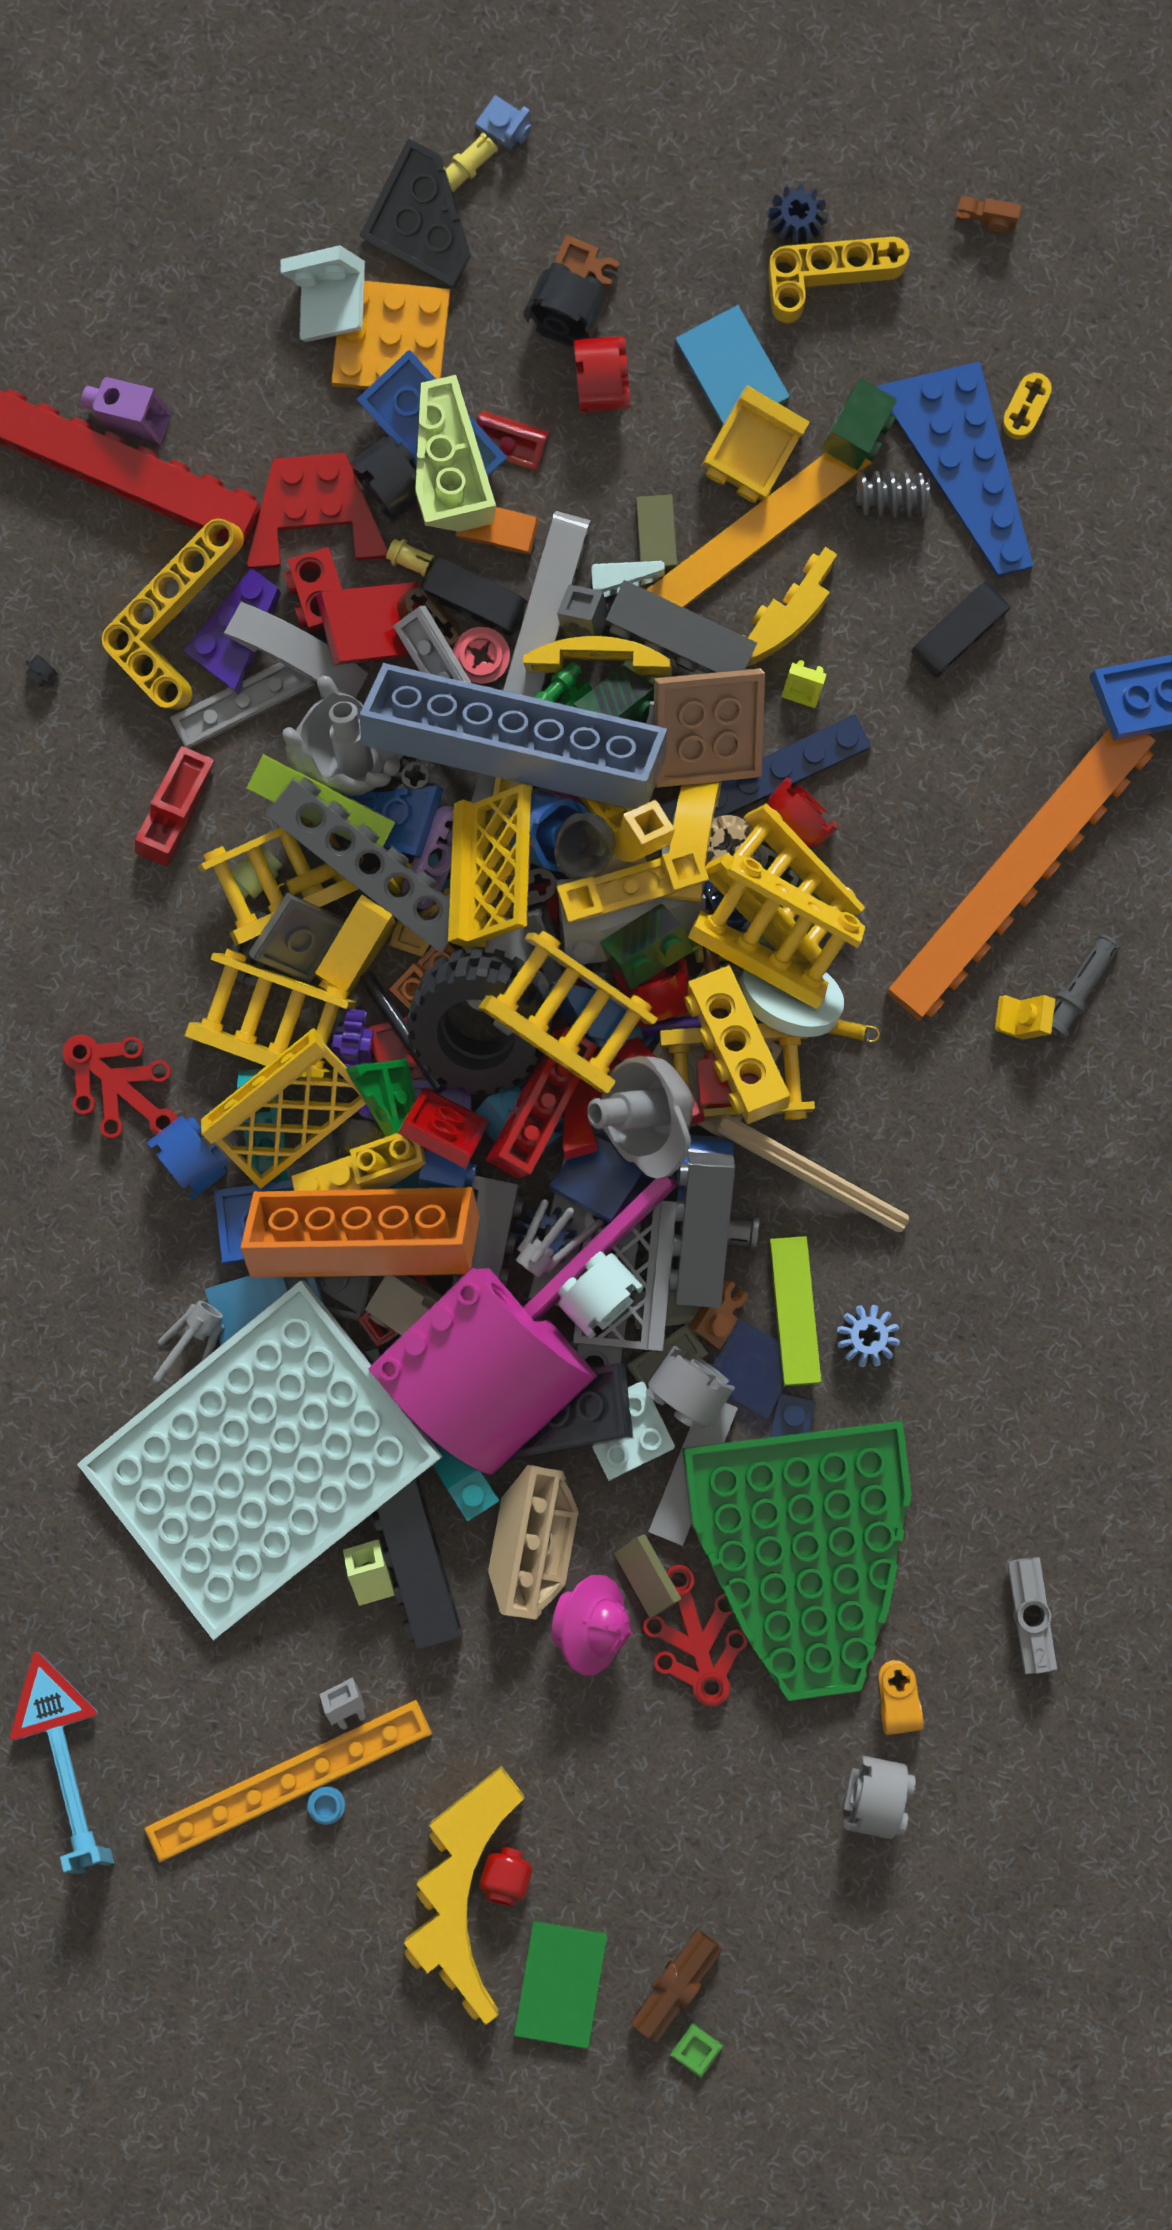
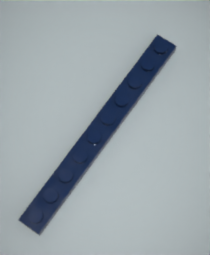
M856 714L762 757V777L722 781L718 807L715 808L714 818L732 814L770 796L786 777L792 779V786L869 750L871 745ZM679 797L659 805L669 821L672 813L677 808ZM531 865L529 867V870L540 867ZM550 871L556 880L569 879L566 872ZM541 874L534 875L535 884L550 882L549 878L543 879Z

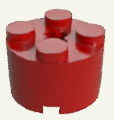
M625 336L574 340L580 413L631 408Z
M685 956L632 990L613 970L617 990L630 999L635 995L651 1005L650 1013L658 1018L657 1021L688 1013L684 997L688 995V981L691 980ZM639 1020L636 1025L646 1027L652 1024H645Z

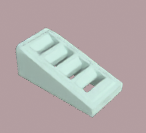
M664 562L593 564L592 589L603 591L605 598L618 594L624 580L636 586L660 580L664 577Z

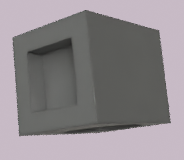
M568 585L557 612L563 639L602 635L605 619L608 615L603 591Z

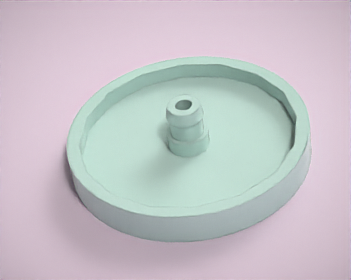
M745 969L739 980V987L752 1014L769 1027L789 1035L815 1037L828 1033L835 1027L844 1009L843 994L834 979L826 972L823 978L829 984L825 999L817 1010Z

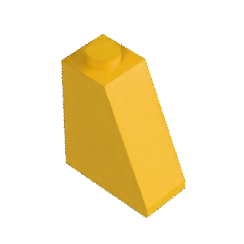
M361 895L315 972L317 977L322 980L318 986L326 991L327 986L330 985L345 990L350 994L360 981V977L366 972L394 931L396 922L393 915L364 895Z

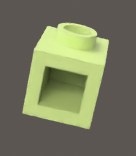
M379 1539L343 1550L348 1578L359 1606L395 1595L391 1573L387 1568Z

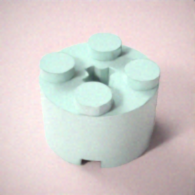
M602 1251L588 1261L585 1265L588 1271L581 1278L576 1280L572 1277L557 1292L561 1297L558 1306L588 1338L595 1336L592 1330L598 1325L604 1330L633 1303L629 1295L634 1289L639 1294L644 1289V1286L614 1254L605 1256Z

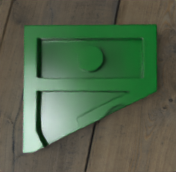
M408 1059L361 1064L346 1068L348 1076L384 1135L388 1137L398 1133L402 1123L416 1102Z

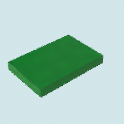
M533 1921L514 2036L589 2048L607 1933Z

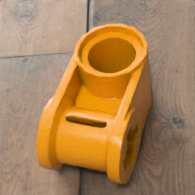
M891 1660L881 1666L878 1673L881 1716L885 1735L923 1730V1714L918 1698L914 1672L901 1661ZM896 1670L903 1676H906V1679L900 1681V1687L898 1688L891 1682H888V1679L894 1677V1671Z

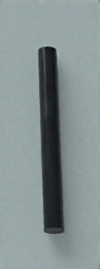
M372 971L364 973L360 977V981L436 1093L444 1091L447 1088L445 1086L446 1081L441 1077L435 1080L428 1074L429 1066L427 1064L421 1066L415 1058L417 1049L410 1047L408 1041L410 1030L407 1028V1023Z

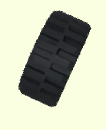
M473 947L471 953L467 954L465 949L453 951L450 959L443 956L434 962L432 969H427L416 989L407 1017V1028L410 1030L408 1034L410 1047L417 1049L415 1058L421 1066L426 1064L429 1066L428 1074L435 1080L441 1077L446 1081L445 1086L456 1090V1087L459 1086L466 1088V1093L477 1095L478 1090H485L487 1095L499 1093V1089L504 1086L505 1090H510L518 1086L520 1079L527 1080L534 1073L535 1066L540 1065L544 1057L543 1052L514 1032L497 1041L486 1042L469 1038L453 1025L448 1016L447 1009L459 1002L467 1000L483 1001L486 995L497 998L499 994H505L525 964V961L517 956L513 960L505 957L506 951L495 949L494 953L485 952V947ZM536 973L516 1003L519 1006L516 1012L527 1020L530 1015H536L550 994L546 985H538L540 981L538 973ZM552 1018L550 1019V1021H549L548 1024H547L550 1028L548 1029V1031H547L546 1033L549 1034V1035H550L551 1028H552V1024H551Z

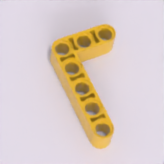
M213 519L209 521L105 628L102 634V645L105 650L160 707L174 710L183 709L192 700L193 693L188 681L155 648L151 641L243 546L244 537L241 529L226 520ZM227 528L230 535L229 540L225 545L219 547L217 534L220 530ZM198 554H202L204 565L200 571L194 572L191 565L192 560ZM176 580L179 585L178 593L173 598H169L167 586L171 581ZM147 606H151L154 612L153 619L148 624H144L142 612ZM126 631L129 641L127 646L120 650L117 645V638L122 632ZM150 657L153 661V670L149 675L145 676L142 673L141 666L143 661ZM174 683L177 686L178 694L175 700L169 702L166 698V689L170 684Z

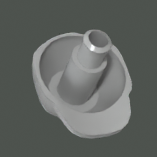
M643 1056L626 1059L616 1065L610 1072L609 1076L616 1082L609 1093H602V1100L597 1098L590 1102L587 1112L588 1119L594 1128H604L621 1156L628 1162H634L647 1176L655 1179L668 1177L682 1165L690 1150L689 1128L693 1112V1096L679 1073L665 1060Z

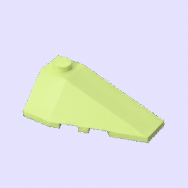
M456 375L421 383L415 493L426 526L460 532L493 524L496 504Z

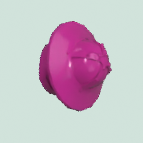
M590 1575L579 1582L573 1592L568 1591L561 1595L556 1606L552 1624L551 1638L555 1645L563 1651V1655L570 1668L580 1675H597L609 1666L618 1650L625 1645L627 1638L633 1634L632 1629H630V1618L625 1610L623 1595L616 1582L606 1575Z

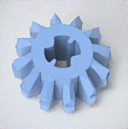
M861 1305L857 1306L856 1314L859 1320L857 1321L851 1314L846 1313L843 1318L851 1325V1328L844 1326L837 1328V1333L848 1335L849 1338L838 1342V1347L844 1348L851 1345L853 1349L845 1356L848 1361L852 1360L857 1353H860L859 1367H865L868 1355H870L872 1364L875 1367L880 1366L881 1360L878 1352L885 1358L891 1359L893 1353L885 1345L897 1346L900 1342L897 1338L888 1337V1333L899 1329L898 1324L885 1326L884 1323L891 1317V1313L888 1311L877 1319V1305L870 1307L868 1317H866L864 1308ZM868 1326H871L875 1329L872 1333L877 1332L878 1339L877 1341L870 1342L869 1346H865L862 1344L864 1339H859V1331H865Z

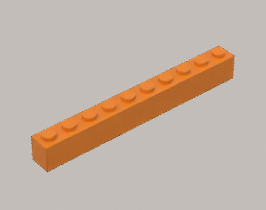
M1108 729L889 987L886 994L918 1021L925 1014L932 1018L945 1001L940 996L948 986L955 991L968 975L963 969L970 960L973 959L978 963L992 947L986 941L995 931L1001 936L1015 920L1010 915L1018 904L1025 908L1038 891L1033 887L1041 876L1048 880L1061 865L1056 859L1063 850L1066 849L1071 853L1085 837L1079 832L1084 825L1089 822L1094 826L1107 811V808L1102 805L1111 794L1117 799L1131 782L1126 778L1128 773L1134 767L1140 771L1154 754L1149 749L1155 740L1146 734L1114 741Z

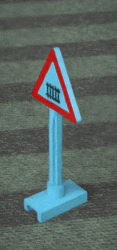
M34 1652L10 1738L12 1740H19L42 1732L48 1733L73 1833L70 1839L74 1852L64 1855L60 1859L64 1872L81 1874L86 1872L85 1867L95 1864L108 1866L114 1864L111 1849L96 1846L93 1832L88 1830L64 1727L98 1715V1711L40 1653Z

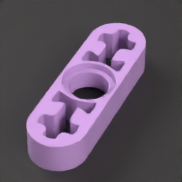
M443 806L436 811L422 857H414L411 864V869L416 873L421 869L430 873L432 878L438 882L435 888L440 892L451 869L453 827H445V823L447 820L453 821V806ZM438 838L447 839V844L442 843ZM440 848L442 850L440 862L435 866H429L428 857L430 853ZM406 878L402 885V893L406 892L410 885ZM424 899L418 904L417 908H429L435 901Z

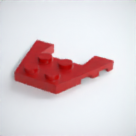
M345 453L273 459L247 560L249 570L251 568L255 570L281 567L278 531L353 524L356 561L386 558L388 550Z
M636 1037L626 1040L625 1045H622L608 1068L611 1072L616 1065L629 1058L638 1056L657 1057ZM596 1048L592 1057L596 1059L602 1049ZM582 1079L579 1080L565 1107L563 1132L565 1160L598 1151L587 1112L588 1106L593 1099L598 1098L602 1100V1092H599ZM694 1098L690 1125L705 1121L703 1108Z

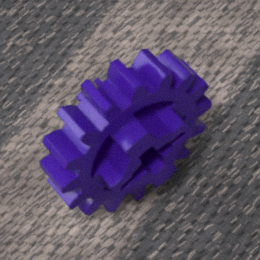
M348 1009L344 1026L337 1025L333 1037L332 1052L347 1068L371 1063L374 1030L366 1029L367 1012L364 1010ZM338 1073V1078L344 1079V1078ZM338 1086L339 1088H345V1089H353V1090H355L353 1087H340V1086Z

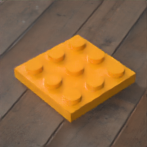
M364 281L363 327L358 331L337 335L332 386L367 390L409 349L436 379H440L450 289Z

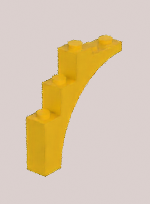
M502 1766L430 1822L429 1826L433 1831L429 1834V1837L441 1852L447 1849L450 1855L418 1880L417 1886L420 1890L416 1894L429 1911L435 1908L438 1913L410 1934L404 1942L407 1947L404 1950V1954L416 1969L422 1966L426 1973L440 1965L442 1970L439 1971V1974L451 1990L456 1987L465 1997L462 2004L466 2011L475 2021L480 2017L485 2025L498 2015L499 2009L484 1987L472 1957L467 1928L468 1894L474 1869L485 1844L500 1822L524 1799L523 1793Z

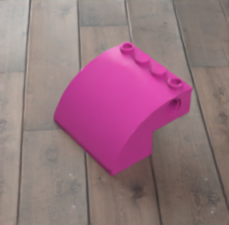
M472 1268L368 1368L399 1407L435 1442L467 1465L489 1475L494 1474L597 1377L550 1320L535 1322L490 1268Z

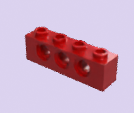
M564 1027L553 1032L551 1036L559 1040L561 1036L566 1037L570 1028ZM583 1037L578 1044L580 1050L577 1054L589 1062L597 1045ZM544 1054L540 1065L535 1066L534 1073L528 1078L486 1161L516 1179L531 1175L580 1078Z

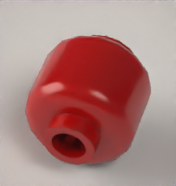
M502 1847L500 1854L493 1853L486 1857L479 1883L480 1889L486 1894V1900L499 1905L514 1907L516 1901H522L526 1898L533 1868L530 1863L522 1859L523 1852Z

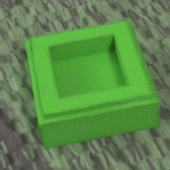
M691 2023L670 2053V2056L701 2078L723 2045Z

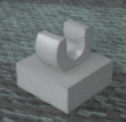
M353 1677L319 1694L325 1715L331 1725L338 1723L339 1727L344 1730L348 1728L345 1718L355 1713L361 1721L365 1719L363 1710L365 1706Z

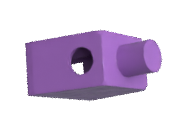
M106 377L102 380L99 389L86 386L81 396V405L92 409L106 427L159 446L161 445L172 412L153 388Z

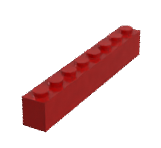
M8 389L5 393L0 390L1 445L200 531L213 519H223L238 526L243 533L244 541L241 549L244 550L260 513L259 503L255 501L256 497L253 494L239 488L233 492L222 487L223 482L213 476L204 474L201 478L190 473L191 469L183 463L171 460L169 464L157 459L158 455L146 447L138 446L137 449L125 445V440L114 433L105 432L102 435L93 431V427L84 420L73 417L72 421L59 416L60 412L47 404L40 403L38 407L26 402L27 398L17 391ZM228 529L220 530L217 534V539L227 543L230 536Z

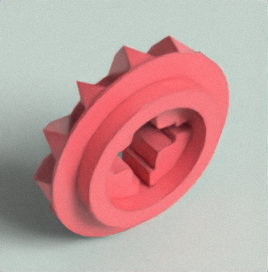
M475 627L469 629L459 636L453 647L454 655L472 683L483 685L496 682L507 671L510 660L509 646L504 637L491 628ZM487 644H490L487 656L494 664L482 661L474 669L475 656L471 654L468 648L472 651L480 652L483 648H486Z

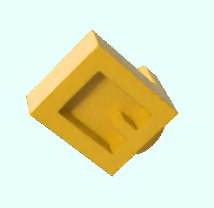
M1007 995L1000 996L995 1030L1021 1040L1051 1034L1056 999L1046 995L1024 1000Z

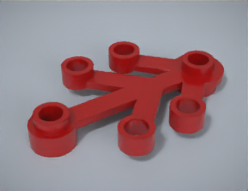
M75 1035L68 1039L63 1047L65 1063L75 1070L77 1095L73 1098L72 1105L74 1110L81 1115H90L94 1112L96 1100L91 1095V1070L102 1080L104 1119L100 1124V1130L104 1136L116 1139L124 1131V1125L119 1119L118 1094L150 1121L149 1126L154 1135L162 1131L157 1126L159 1118L168 1117L170 1124L178 1118L169 1109L159 1110L127 1083L150 1080L157 1083L167 1082L172 1075V1070L165 1061L156 1060L149 1066L111 1069L100 1060L125 1056L130 1060L140 1058L144 1053V1045L138 1038L127 1037L122 1042L97 1044L93 1038L87 1035ZM130 1042L138 1043L139 1049L136 1054H127L126 1046ZM79 1046H84L87 1049V1055L82 1059H77L74 1055L76 1048ZM159 1065L165 1066L167 1070L166 1075L162 1078L154 1076V1069ZM87 1097L91 1102L90 1107L84 1111L80 1110L78 1107L79 1100ZM110 1121L118 1123V1130L114 1134L106 1132V1125Z
M679 1564L674 1565L666 1571L671 1581L672 1576L677 1572H681L686 1576V1583L683 1586L677 1587L674 1585L681 1597L678 1603L688 1636L665 1624L663 1618L658 1615L652 1618L648 1616L644 1620L643 1628L649 1637H659L694 1656L699 1672L677 1662L674 1655L669 1651L657 1653V1656L654 1658V1666L658 1672L663 1674L670 1673L692 1685L694 1695L701 1704L710 1707L718 1706L729 1696L730 1683L726 1675L738 1653L747 1646L748 1640L739 1629L730 1630L725 1636L726 1647L713 1668L709 1651L727 1617L733 1614L732 1610L723 1612L719 1609L718 1603L720 1599L725 1598L724 1593L720 1594V1596L718 1595L714 1601L715 1609L702 1631L690 1592L694 1585V1575L688 1567ZM657 1619L661 1622L662 1627L658 1633L648 1631L647 1624L650 1620ZM735 1633L743 1637V1644L738 1648H734L729 1644L730 1636ZM663 1655H668L672 1659V1665L668 1669H662L658 1666V1659ZM709 1680H714L719 1685L718 1691L712 1695L704 1690L705 1683Z

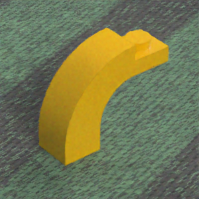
M579 797L596 823L594 831L600 840L615 856L625 862H634L668 846L672 841L675 829L656 800L639 808L630 809Z

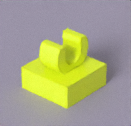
M802 660L798 661L797 664L792 663L781 697L816 708L827 674L823 673V668L820 666L816 670L804 667V661Z

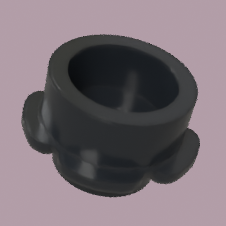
M38 654L31 661L26 660V664L30 668L25 673L40 687H43L45 683L50 686L54 685L52 681L59 673Z

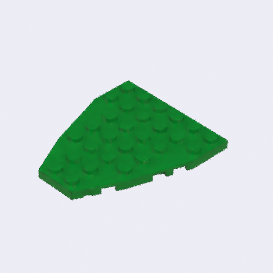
M903 1421L682 1448L692 1527L740 1630L785 1699L791 1701L861 1691L867 1676L866 1669L868 1663L873 1659L877 1647L875 1643L882 1623L885 1624L889 1612L898 1567L896 1560L900 1541L903 1542L905 1532L903 1525L906 1510L910 1506L912 1496Z

